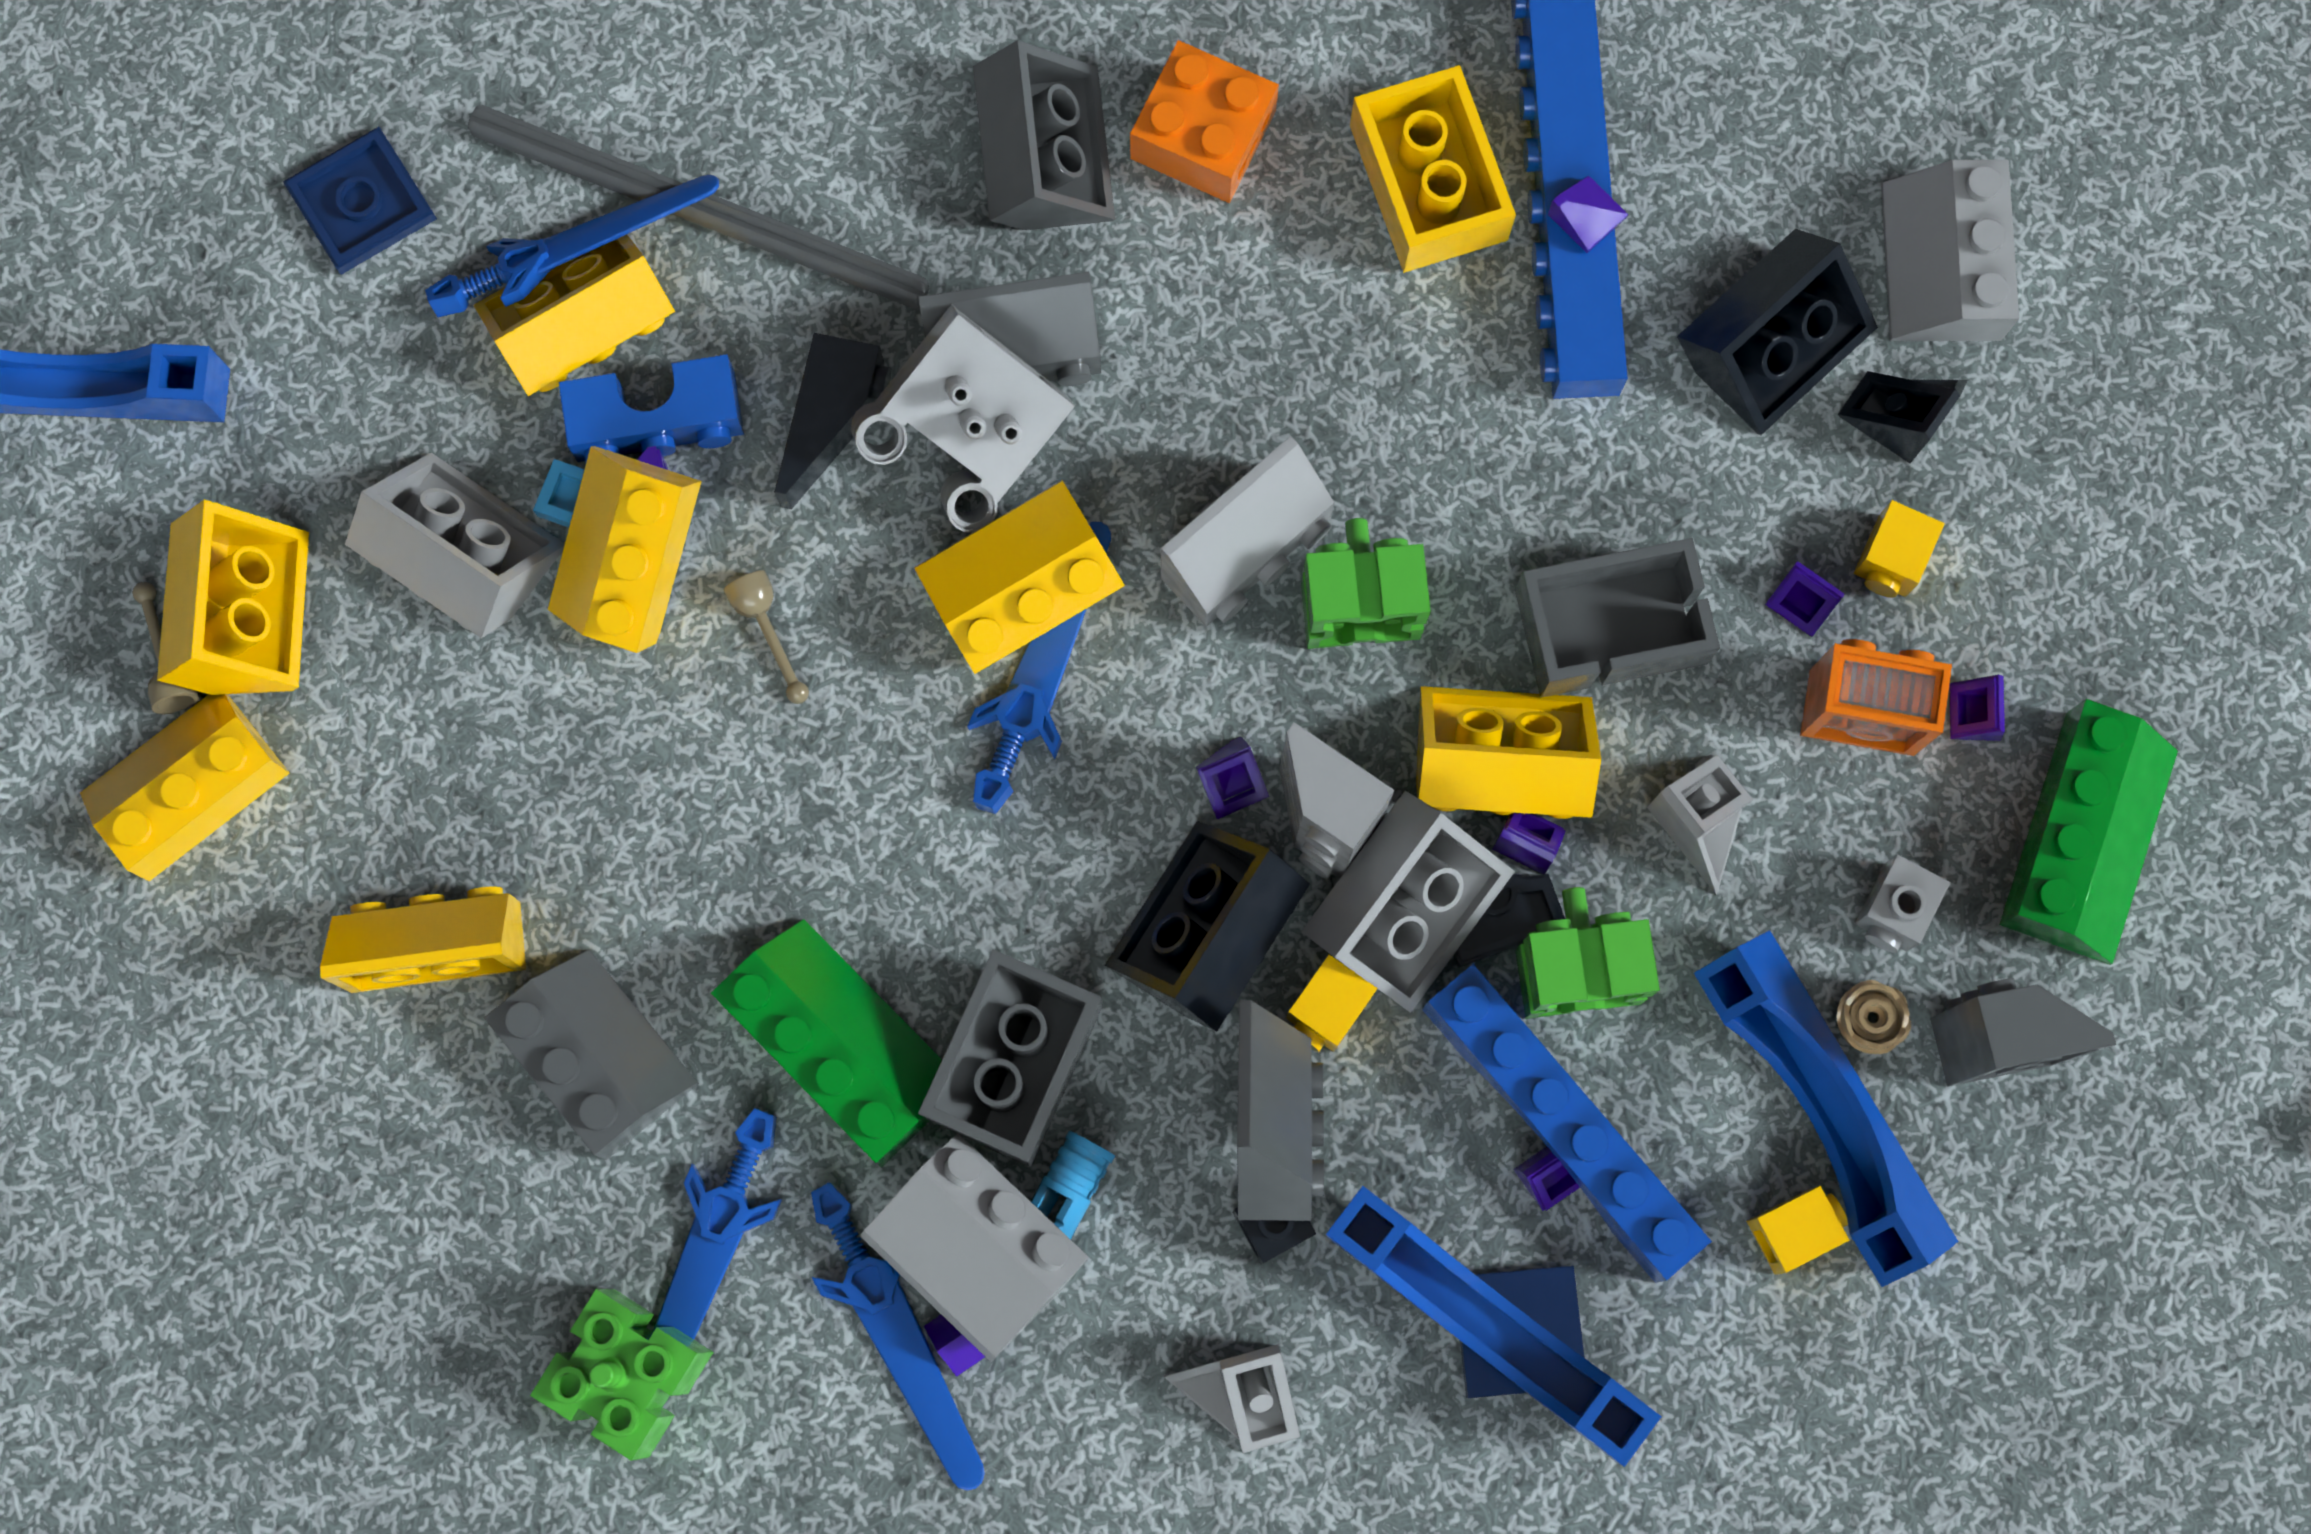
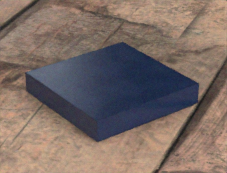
M379 126L283 181L340 275L437 220Z
M1574 1266L1476 1275L1539 1325L1584 1357ZM1460 1341L1466 1398L1526 1393Z

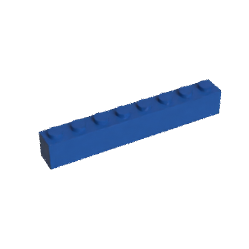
M1511 0L1513 19H1522L1523 36H1517L1515 43L1516 67L1518 70L1526 69L1528 86L1520 88V118L1522 121L1530 120L1532 138H1525L1524 169L1525 172L1535 173L1536 190H1529L1528 220L1530 224H1539L1540 242H1533L1532 271L1534 276H1543L1544 295H1537L1536 322L1538 329H1547L1549 348H1542L1540 353L1542 382H1551L1553 399L1620 396L1628 376L1615 229L1592 250L1586 253L1548 216L1552 201L1560 193L1587 176H1590L1612 198L1595 0Z

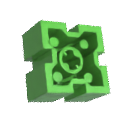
M1353 518L1345 522L1347 544H1325L1315 549L1316 553H1306L1305 572H1303L1301 579V592L1307 649L1350 646L1353 643L1375 641V643L1421 639L1424 624L1427 623L1431 612L1423 544L1408 545V540L1389 538L1375 542L1373 544L1374 552H1371L1368 521L1364 518Z
M1573 887L1562 891L1566 919L1536 924V931L1528 933V936L1523 940L1524 944H1520L1515 950L1525 1019L1570 1014L1594 1009L1602 1010L1641 1005L1648 1000L1647 997H1652L1660 991L1649 919L1631 921L1630 912H1616L1597 916L1594 918L1595 924H1590L1586 893L1583 887Z
M595 1289L570 1332L582 1339L575 1352H559L555 1354L530 1396L570 1422L590 1419L592 1416L599 1422L591 1435L627 1459L633 1461L649 1458L675 1416L663 1408L669 1396L685 1395L690 1392L714 1352L675 1327H656L654 1332L646 1327L654 1316L653 1313L615 1289Z

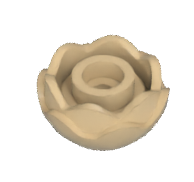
M1866 980L1856 984L1842 996L1838 1004L1836 1017L1839 1031L1849 1045L1861 1052L1868 1054L1888 1053L1903 1042L1911 1030L1910 1014L1905 996L1898 989L1884 985L1876 980ZM1869 1013H1874L1877 1016L1876 1023H1871L1868 1020Z

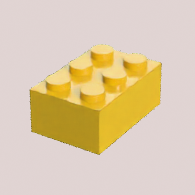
M1460 65L1354 97L1350 128L1403 273L1508 241L1516 213Z

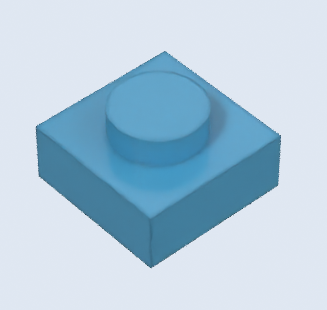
M556 459L553 460L533 509L537 517L566 527L570 526L584 469Z

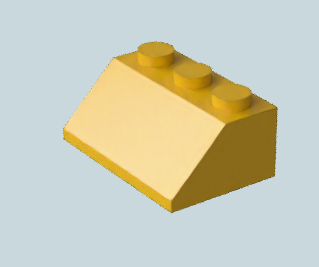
M627 234L555 267L521 301L505 307L500 299L505 289L504 287L473 305L528 396L537 391L547 392L558 387L559 382L566 380L568 373L586 363L595 364L605 360L614 353L617 345L634 335L643 336L652 333L664 323L665 317L675 312L644 255Z
M591 446L547 610L583 636L634 653H639L655 645L661 632L702 481L606 449Z
M1063 480L914 567L946 628L974 674L1125 586Z
M205 499L173 521L170 526L157 681L210 695L294 691L299 688L309 532Z
M1421 686L1416 769L1418 799L1436 810L1445 812L1464 809L1490 811L1498 815L1526 813L1549 815L1557 819L1572 817L1592 818L1601 766V753L1592 697L1552 695L1540 698V695L1535 693Z
M208 694L81 791L80 795L93 827L126 870L147 881H151L289 774V771L228 694Z
M490 886L470 889L467 891V899L445 901L444 895L427 894L409 898V906L387 909L384 902L354 904L350 906L351 914L332 916L320 963L321 979L350 993L526 970L520 901L509 893L503 894L502 887Z

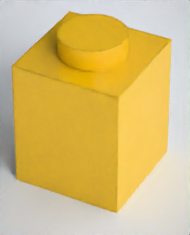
M1891 500L1879 514L1853 574L1866 579L1865 586L1876 594L1891 598L1896 597L1897 594L1906 597L1919 584L1945 523Z
M1328 955L1289 1010L1286 1019L1294 1024V1028L1311 1038L1312 1050L1319 1053L1322 1047L1326 1046L1334 1052L1378 988L1331 955Z
M1821 1186L1808 1189L1746 1221L1774 1275L1787 1273L1850 1241L1843 1229L1848 1226V1221L1841 1204L1833 1194L1825 1195Z

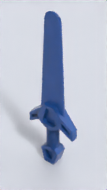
M714 175L700 176L545 239L503 238L486 246L489 252L498 257L499 262L495 264V267L491 265L490 269L488 267L485 268V272L482 269L480 274L475 272V276L470 274V278L468 276L464 277L465 280L462 278L458 279L456 275H448L425 290L427 300L436 316L442 317L464 312L469 306L468 300L472 299L471 296L475 298L477 294L479 296L482 295V291L487 293V289L491 291L492 287L496 289L498 288L497 285L501 287L503 284H507L500 297L505 307L523 300L555 267L709 197L719 188V179Z
M1090 522L1091 529L1107 553L1111 542L1109 527L1102 522ZM1086 609L1029 642L1006 693L974 709L967 726L969 730L998 720L1004 730L1003 736L1000 738L1001 741L998 743L999 747L996 748L997 752L994 753L995 757L992 758V762L989 765L990 767L988 770L984 769L976 773L973 802L978 809L996 815L1014 792L1008 780L1012 772L1011 769L1014 767L1013 764L1016 763L1015 759L1018 758L1022 748L1021 743H1024V741L1027 742L1041 735L1053 758H1056L1062 740L1049 713Z
M754 1108L735 1133L740 1142L739 1147L742 1148L737 1150L739 1155H735L737 1160H733L732 1163L735 1165L730 1167L732 1172L728 1171L730 1177H726L725 1180L728 1182H724L723 1186L708 1191L696 1166L691 1164L684 1181V1186L695 1212V1218L654 1330L656 1327H675L687 1336L695 1339L743 1233L775 1219L782 1199L751 1209L745 1196L746 1191L744 1188H748V1185H746V1182L750 1183L748 1177H752L751 1171H755L753 1165L757 1166L755 1160L759 1161L760 1159L757 1157L758 1154L761 1155L762 1151L774 1147L776 1116Z
M829 1182L811 1192L816 1222L828 1226L829 1230L833 1229L831 1234L836 1235L834 1240H838L837 1246L841 1245L839 1250L844 1251L842 1255L846 1256V1262L849 1261L847 1264L849 1268L843 1283L812 1277L821 1296L853 1306L952 1482L963 1490L976 1489L983 1482L985 1475L984 1465L899 1283L900 1274L887 1261L870 1257L869 1253H865L867 1249L862 1248L864 1244L859 1242L861 1238L856 1237L859 1235L858 1232L854 1233L856 1230L855 1226L851 1227L853 1222L848 1221L851 1219L849 1214L852 1204Z

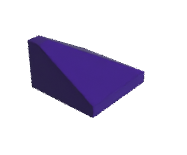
M1587 176L1560 193L1552 201L1548 216L1588 253L1628 217V213L1590 176Z
M1241 736L1230 741L1196 766L1217 820L1270 797L1251 747Z

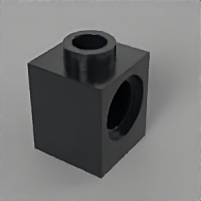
M1238 1207L1232 1212L1260 1265L1316 1235L1310 1221L1238 1220Z

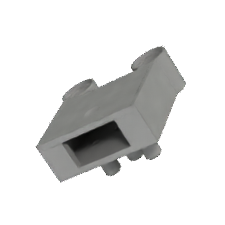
M951 304L877 400L863 405L856 411L851 422V432L857 449L865 460L873 464L886 465L895 462L906 449L908 436L904 426L909 423L968 468L970 471L962 470L953 473L945 480L941 488L940 499L950 522L963 532L973 533L994 521L997 515V503L1073 410L1075 405L1063 391ZM886 421L894 426V433L891 439L884 444L872 445L864 440V433L872 423ZM976 490L983 494L980 506L974 511L960 512L955 509V502L963 492Z

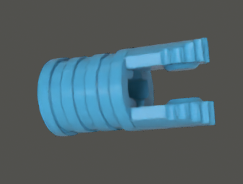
M1068 1131L1065 1143L1058 1150V1156L1055 1161H1052L1047 1176L1043 1177L1030 1202L1048 1217L1060 1194L1066 1197L1054 1224L1071 1240L1091 1203L1090 1199L1093 1193H1096L1099 1187L1098 1184L1101 1178H1104L1108 1165L1112 1164L1116 1156L1086 1138Z

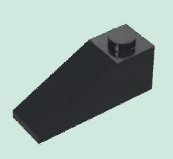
M819 333L813 334L774 491L780 507L793 509L852 440L851 422L856 411L863 405L875 402L890 383L891 367L884 366L885 363L880 346Z

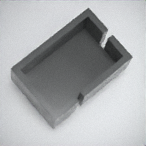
M1693 538L1522 572L1515 587V594L1540 698L1591 688L1598 675L1601 686L1703 666L1710 662L1720 649L1708 598L1696 600L1705 588ZM1693 605L1689 612L1685 614L1684 607Z

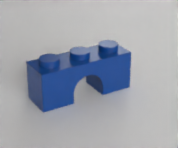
M728 354L671 363L674 378L673 392L665 404L651 411H638L626 405L624 389L615 373L559 382L567 446L576 461H585L586 463L591 446L621 455L637 452L643 453L646 448L656 446L657 449H660L663 457L676 451L675 446L698 442V446L701 448H719L732 442L731 437L744 435L735 371Z

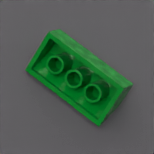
M2085 699L2066 713L1999 925L2109 965L2113 964L2178 753L2175 747L2142 718L2089 699Z
M804 919L755 950L711 992L720 1004L881 1168L930 1121L919 1115L918 1112L942 1059Z

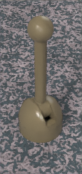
M765 570L755 571L732 581L723 589L730 605L738 614L747 618H756L788 685L786 689L788 700L794 704L805 702L809 696V689L803 682L798 681L766 614L771 606L774 592Z
M140 582L134 586L132 594L133 598L142 605L157 662L159 663L161 628L153 603L156 598V589L149 582ZM158 671L149 680L148 697L152 711L157 714H172L192 707L199 701L198 693L195 690L157 681Z

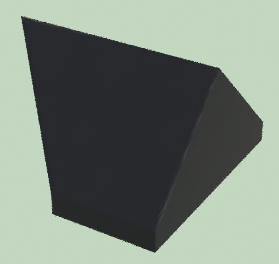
M1867 371L1839 411L1838 416L1908 463H1911L1930 441L1957 402L1968 380L1905 379Z

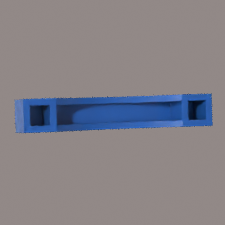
M150 344L133 350L92 355H52L0 350V413L225 422L230 368L210 346Z
M1769 930L1736 947L1694 972L1695 977L1724 1025L1747 1041L1768 1061L1791 1089L1810 1118L1837 1176L1846 1208L1850 1236L1880 1286L1884 1287L1930 1265L1959 1241L1771 931Z
M1474 964L1427 1002L1422 1009L1460 1055L1501 1094L1560 1160L1561 1164L1604 1219L1611 1232L1655 1283L1667 1281L1712 1242Z
M1364 1186L1360 1188L1326 1233L1328 1239L1617 1464L1623 1467L1627 1465L1662 1417L1622 1385L1509 1302Z

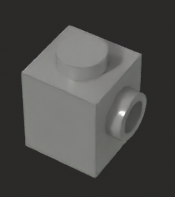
M1896 855L1884 864L1854 924L1867 930L1866 940L1876 947L1892 953H1897L1899 948L1908 951L1921 943L1951 882L1900 855Z

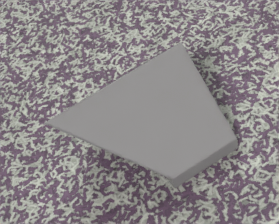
M1718 755L1667 786L1647 807L1717 896L1742 808L1753 801Z
M1278 1344L1163 1376L1239 1440L1242 1453L1300 1437Z

